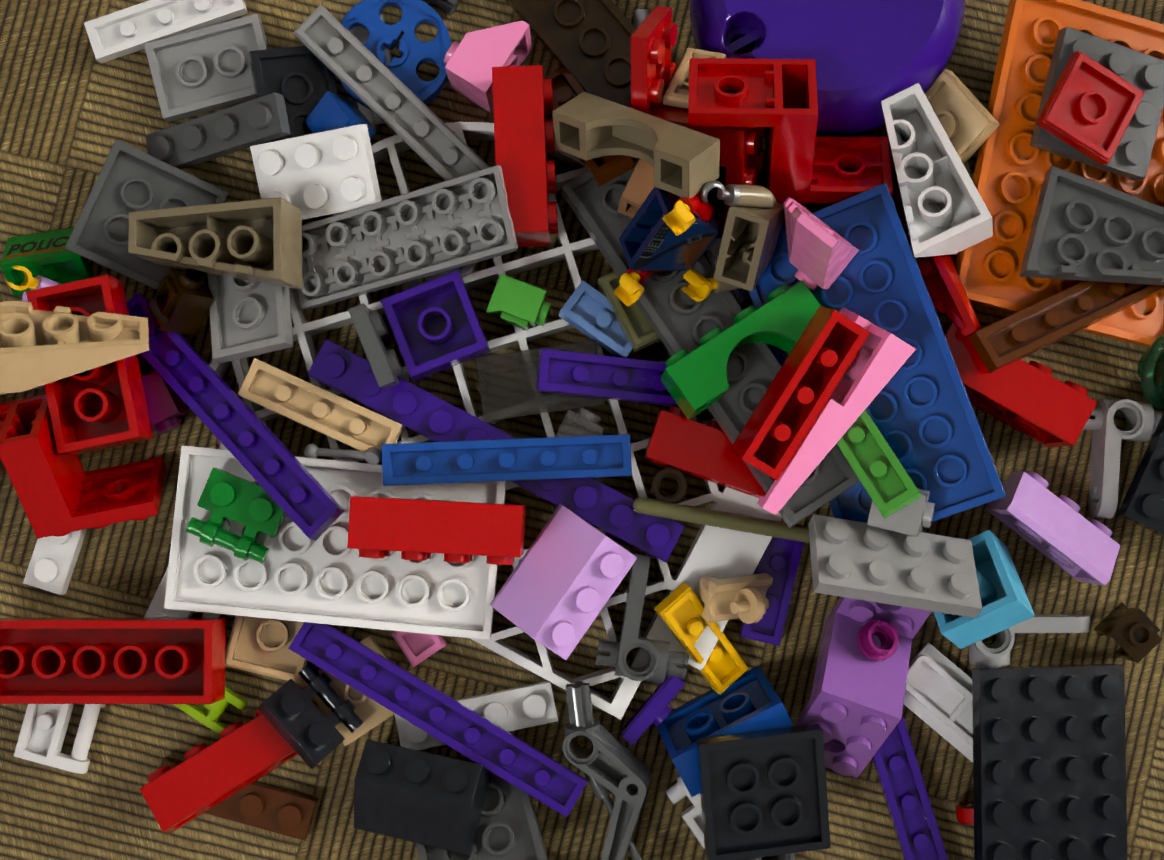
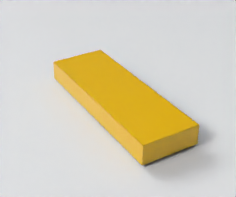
M685 582L654 608L680 645L700 665L704 659L694 644L707 626L717 636L718 641L703 670L699 671L712 689L719 695L749 669L725 634L721 633L716 622L709 623L702 618L704 605L693 589Z

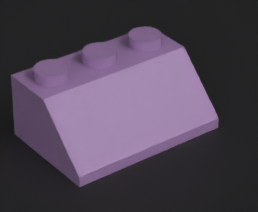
M1031 470L1027 473L1024 471L1012 472L1003 484L1006 497L989 502L985 510L1077 581L1106 586L1111 579L1120 545L1110 538L1113 532L1101 522L1095 519L1089 522L1078 513L1081 509L1080 506L1064 495L1057 497L1046 489L1049 483L1037 473Z
M560 504L490 605L531 638L567 660L637 560V557Z

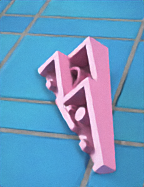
M845 307L841 308L840 313L869 331L870 334L779 479L773 482L765 497L759 498L757 504L774 515L782 509L916 350L895 335L874 325Z

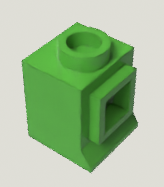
M500 274L486 313L488 317L500 316L501 321L528 331L529 326L535 328L537 324L544 326L552 304L546 302V290Z

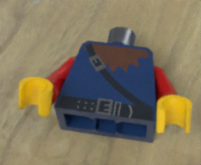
M654 187L620 236L619 241L630 268L626 273L622 274L619 280L620 285L613 293L626 306L633 305L644 292L642 284L651 274L664 270H689L694 267L706 249L720 250L724 228L717 225L711 203L709 201L708 203L702 202L700 198L701 191L689 199Z

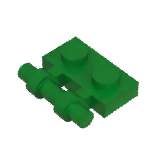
M213 467L197 506L211 511V516L207 523L192 517L187 525L186 532L199 537V542L213 547L216 544L233 551L234 557L244 561L250 558L263 564L268 556L269 548L256 543L260 532L276 537L286 513L262 486ZM226 518L246 526L241 537L222 529Z

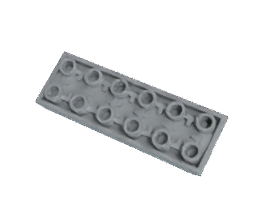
M496 165L303 225L302 290L298 289L301 309L325 306L516 251L518 244L509 211L501 166Z

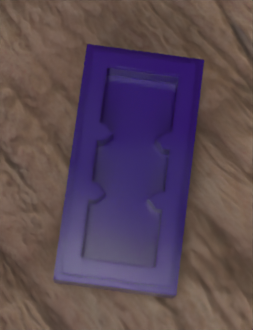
M667 675L664 683L659 684L624 725L622 737L633 746L652 723L658 727L672 711L668 704L685 685L684 680L680 679V677Z

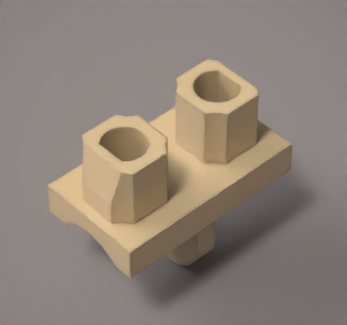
M767 573L716 579L714 576L701 577L696 595L704 604L702 618L709 623L738 618L746 624L759 622L769 607V601L765 597L767 589L772 585L773 577Z

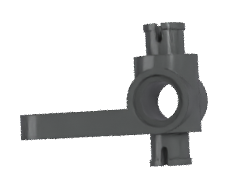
M634 553L637 560L632 565L619 642L600 638L598 651L609 652V654L597 652L595 665L615 667V675L627 677L634 681L647 680L664 683L666 675L685 679L686 667L676 664L688 665V652L669 651L670 642L639 636L650 556ZM641 647L649 652L650 658L644 667L633 668L626 662L627 654L633 648Z

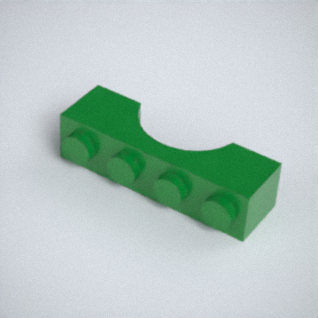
M803 280L791 288L787 283L783 284L767 296L769 302L759 309H756L754 305L747 307L733 318L734 325L725 331H722L720 327L713 329L699 340L700 347L690 353L683 349L665 362L667 368L660 380L688 420L724 397L729 389L727 378L728 359L740 347L753 343H766L776 346L788 354L791 353L817 309L821 306Z

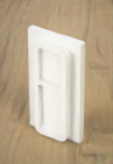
M926 642L909 663L903 704L973 763L972 679L934 646Z

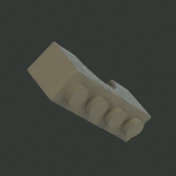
M585 91L552 111L554 148L586 161L609 155H624L642 159L654 167V187L689 199L699 193L706 183L719 178L720 139Z

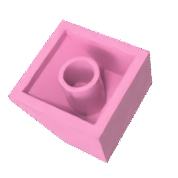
M522 20L468 32L460 43L455 41L448 49L444 58L446 63L445 70L451 89L489 113H492V67L521 66L532 50L529 24Z

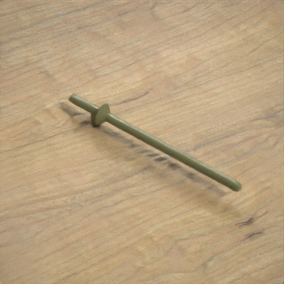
M639 497L633 502V509L639 514L810 543L809 528L807 526L793 525L789 528L784 522Z

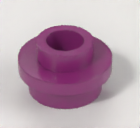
M871 620L860 628L857 642L859 649L868 659L880 662L891 658L895 654L899 638L897 631L891 624L882 620ZM872 635L879 638L881 642L880 648L876 647L873 643Z

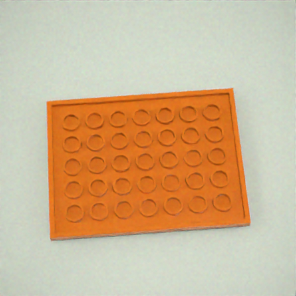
M1082 0L1009 1L987 107L989 113L998 121L1000 126L980 146L972 180L992 216L993 236L958 252L955 268L970 303L1015 314L1083 282L1082 280L1019 277L1045 173L1052 166L1164 207V105L1146 177L1142 180L1135 181L1030 146L1059 30L1070 27L1164 60L1163 24ZM1164 290L1080 331L1164 352Z

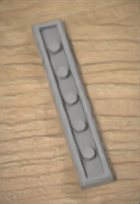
M322 5L293 32L302 44L444 181L490 168Z

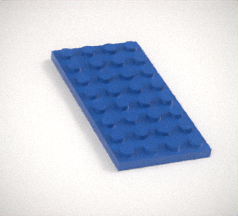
M884 183L812 213L859 249L829 289H822L818 285L814 290L808 287L822 307L835 309L840 312L842 307H845L916 349L868 405L866 411L918 489L930 491L928 502L935 503L932 522L1006 497L1004 487L887 184ZM785 225L780 227L775 251L770 263L753 292L749 291L756 309L768 303L767 296L778 287L787 283L791 288L801 282L794 276L798 269L789 263ZM769 344L772 354L782 366L789 354ZM860 481L829 502L834 518L868 522L872 500Z

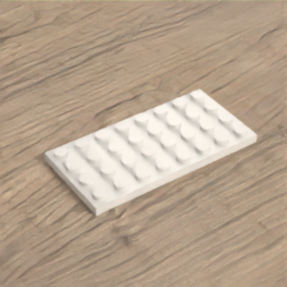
M181 446L164 609L472 639H491L494 608L491 607L490 603L495 598L498 565L486 564L487 556L473 555V560L469 561V563L445 562L444 553H431V559L427 560L401 559L402 551H390V556H384V558L358 557L359 549L347 548L350 496L504 504L507 481L383 486L382 465L296 457L345 511L316 541L309 539L286 514L276 537L260 532L256 543L269 548L268 556L262 564L250 558L244 561L234 557L233 551L214 544L213 547L199 542V537L186 532L187 525L192 517L207 523L211 516V511L201 508L197 504L213 467L255 484H260L229 450ZM226 518L222 529L241 537L246 526Z

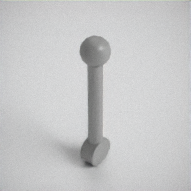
M312 443L304 448V455L307 458L326 456L365 459L372 465L378 464L382 458L381 451L375 447H370L367 451L319 448Z

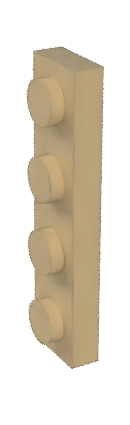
M254 358L238 392L239 396L360 451H367L368 448L375 447L382 453V444H396L404 425L256 358Z

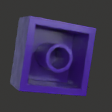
M458 270L381 300L409 375L415 381L491 352Z

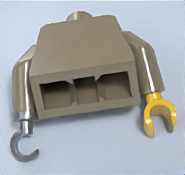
M716 180L709 181L702 187L700 198L703 203H708V192L712 188L717 187V198L724 200V203L730 207L715 272L711 274L710 278H705L696 269H690L683 275V278L689 285L682 287L681 290L691 299L697 302L703 301L709 296L711 290L715 293L742 288L753 292L773 257L784 215L783 204L776 202L774 195L769 189L758 185L728 184L724 187L721 182Z

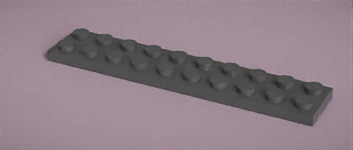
M632 157V160L636 167L638 159L636 157ZM635 167L600 187L589 171L561 186L560 192L619 279L630 268L619 238L632 218L617 212L621 195ZM704 254L694 267L691 268L696 269L705 278H710L711 274L715 272ZM664 270L651 274L642 284L644 287L643 294L635 302L672 356L683 349H686L688 353L694 351L701 346L699 340L717 327L725 331L735 324L733 318L743 311L729 291L715 293L711 290L709 296L700 302L691 299L681 290L682 287L689 285L683 278V275L688 270ZM766 343L745 345L729 356L727 363L729 389L721 400L708 407L732 445L782 367ZM836 445L779 511L789 528L859 482L856 474ZM744 461L762 489L767 493L775 479Z

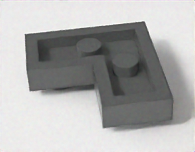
M364 303L348 309L379 387L387 390L399 385L400 382L396 374L401 373L402 368L394 349H389L386 340L392 338L384 316H380L377 310L373 312Z

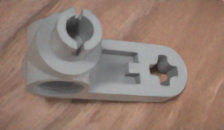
M1130 399L1098 400L1083 430H1092L1088 496L1089 512L1092 517L1111 519L1116 512L1121 440L1147 442L1152 434H1154L1164 410L1154 411L1151 403L1136 402ZM1117 410L1121 411L1125 417V426L1122 430L1116 428L1113 422V416Z
M1035 614L1030 619L998 632L996 640L991 645L985 646L982 640L969 645V663L977 665V668L1010 665V650L1014 645L1015 633L1090 632V616L1083 614Z

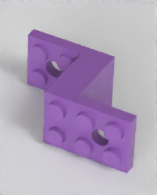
M845 597L839 598L824 624L810 700L794 723V727L819 724L823 729L825 767L832 769L837 774L858 778L899 723L902 717L912 639L932 611ZM871 620L887 622L897 631L899 638L897 651L891 658L885 661L870 660L859 649L857 642L858 632L865 623ZM872 635L873 643L876 647L880 648L881 642L879 638Z

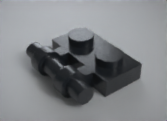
M309 663L298 673L308 684L305 689L301 690L290 679L257 709L305 763L313 769L345 740L335 728L340 722L351 733L364 722L353 711L356 708L349 699L344 701L330 685L332 680L325 672L320 674ZM316 695L332 711L327 718L311 701Z

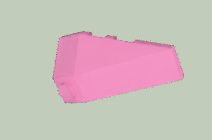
M788 197L784 201L783 207L789 263L798 269L794 276L799 281L803 280L806 286L812 290L817 285L822 289H829L859 249L796 200Z

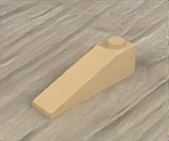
M0 302V395L24 392L149 351L148 318L100 311L88 317L71 314L69 307L56 306L54 311L51 312L33 309L32 302Z

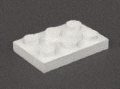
M367 124L250 146L261 199L278 197L285 199L302 210V220L348 212L382 201Z

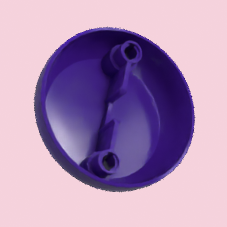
M690 0V21L696 49L726 54V58L815 59L818 98L816 136L856 137L886 126L881 101L917 83L920 84L925 94L933 82L945 70L952 58L961 32L965 11V0ZM749 45L752 48L751 52L735 54ZM725 91L729 93H738L736 91Z

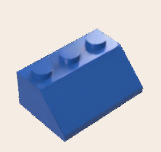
M757 666L740 676L721 695L711 690L671 711L657 729L691 797L700 793L696 739L794 727L777 693L760 667Z

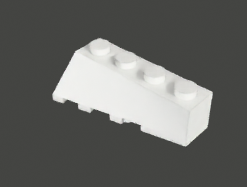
M917 83L881 101L914 258L956 254L992 237V216L920 84Z

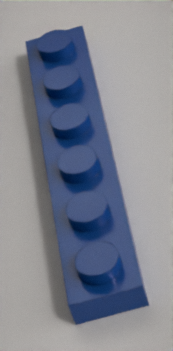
M630 434L382 444L383 486L632 476Z

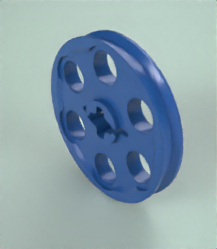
M363 0L343 17L340 23L348 31L359 26L368 30L369 37L363 45L381 63L387 66L425 105L431 102L444 88L448 80L444 58L452 44L443 20L427 3L422 0ZM387 6H396L401 9L402 17L396 24H385L380 19L382 10ZM430 23L437 28V35L432 41L421 42L415 37L416 29L421 24ZM400 43L401 59L394 57L391 62L386 64L385 48L393 50ZM425 62L435 63L440 70L438 76L432 81L421 80L417 75V70L421 64ZM341 81L345 90L354 100L370 109Z

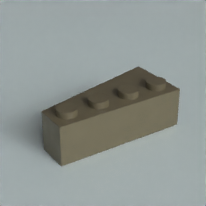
M278 197L129 212L128 253L154 264L302 290V210L285 199Z

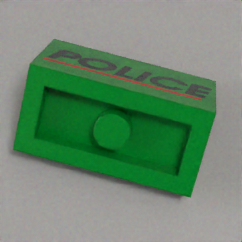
M74 227L8 238L0 263L7 281L14 285H20L25 280V275L21 270L11 268L15 265L27 268L34 278L40 275L61 284L93 278L94 273L87 258L65 249ZM11 288L15 297L22 296L23 292L30 291L29 288L21 291Z

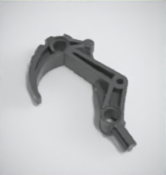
M583 681L567 684L566 694L570 722L564 725V756L570 763L584 772L598 800H603L611 816L601 860H624L627 848L633 860H642L631 836L651 781L650 769L600 724L599 720L593 719L590 684L583 683ZM582 735L588 737L592 741L593 747L583 748L579 746L575 736ZM611 792L615 795L614 804L609 796Z

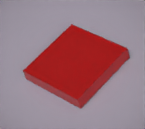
M1078 50L1071 54L1036 125L1100 165H1105L1110 162L1145 92Z

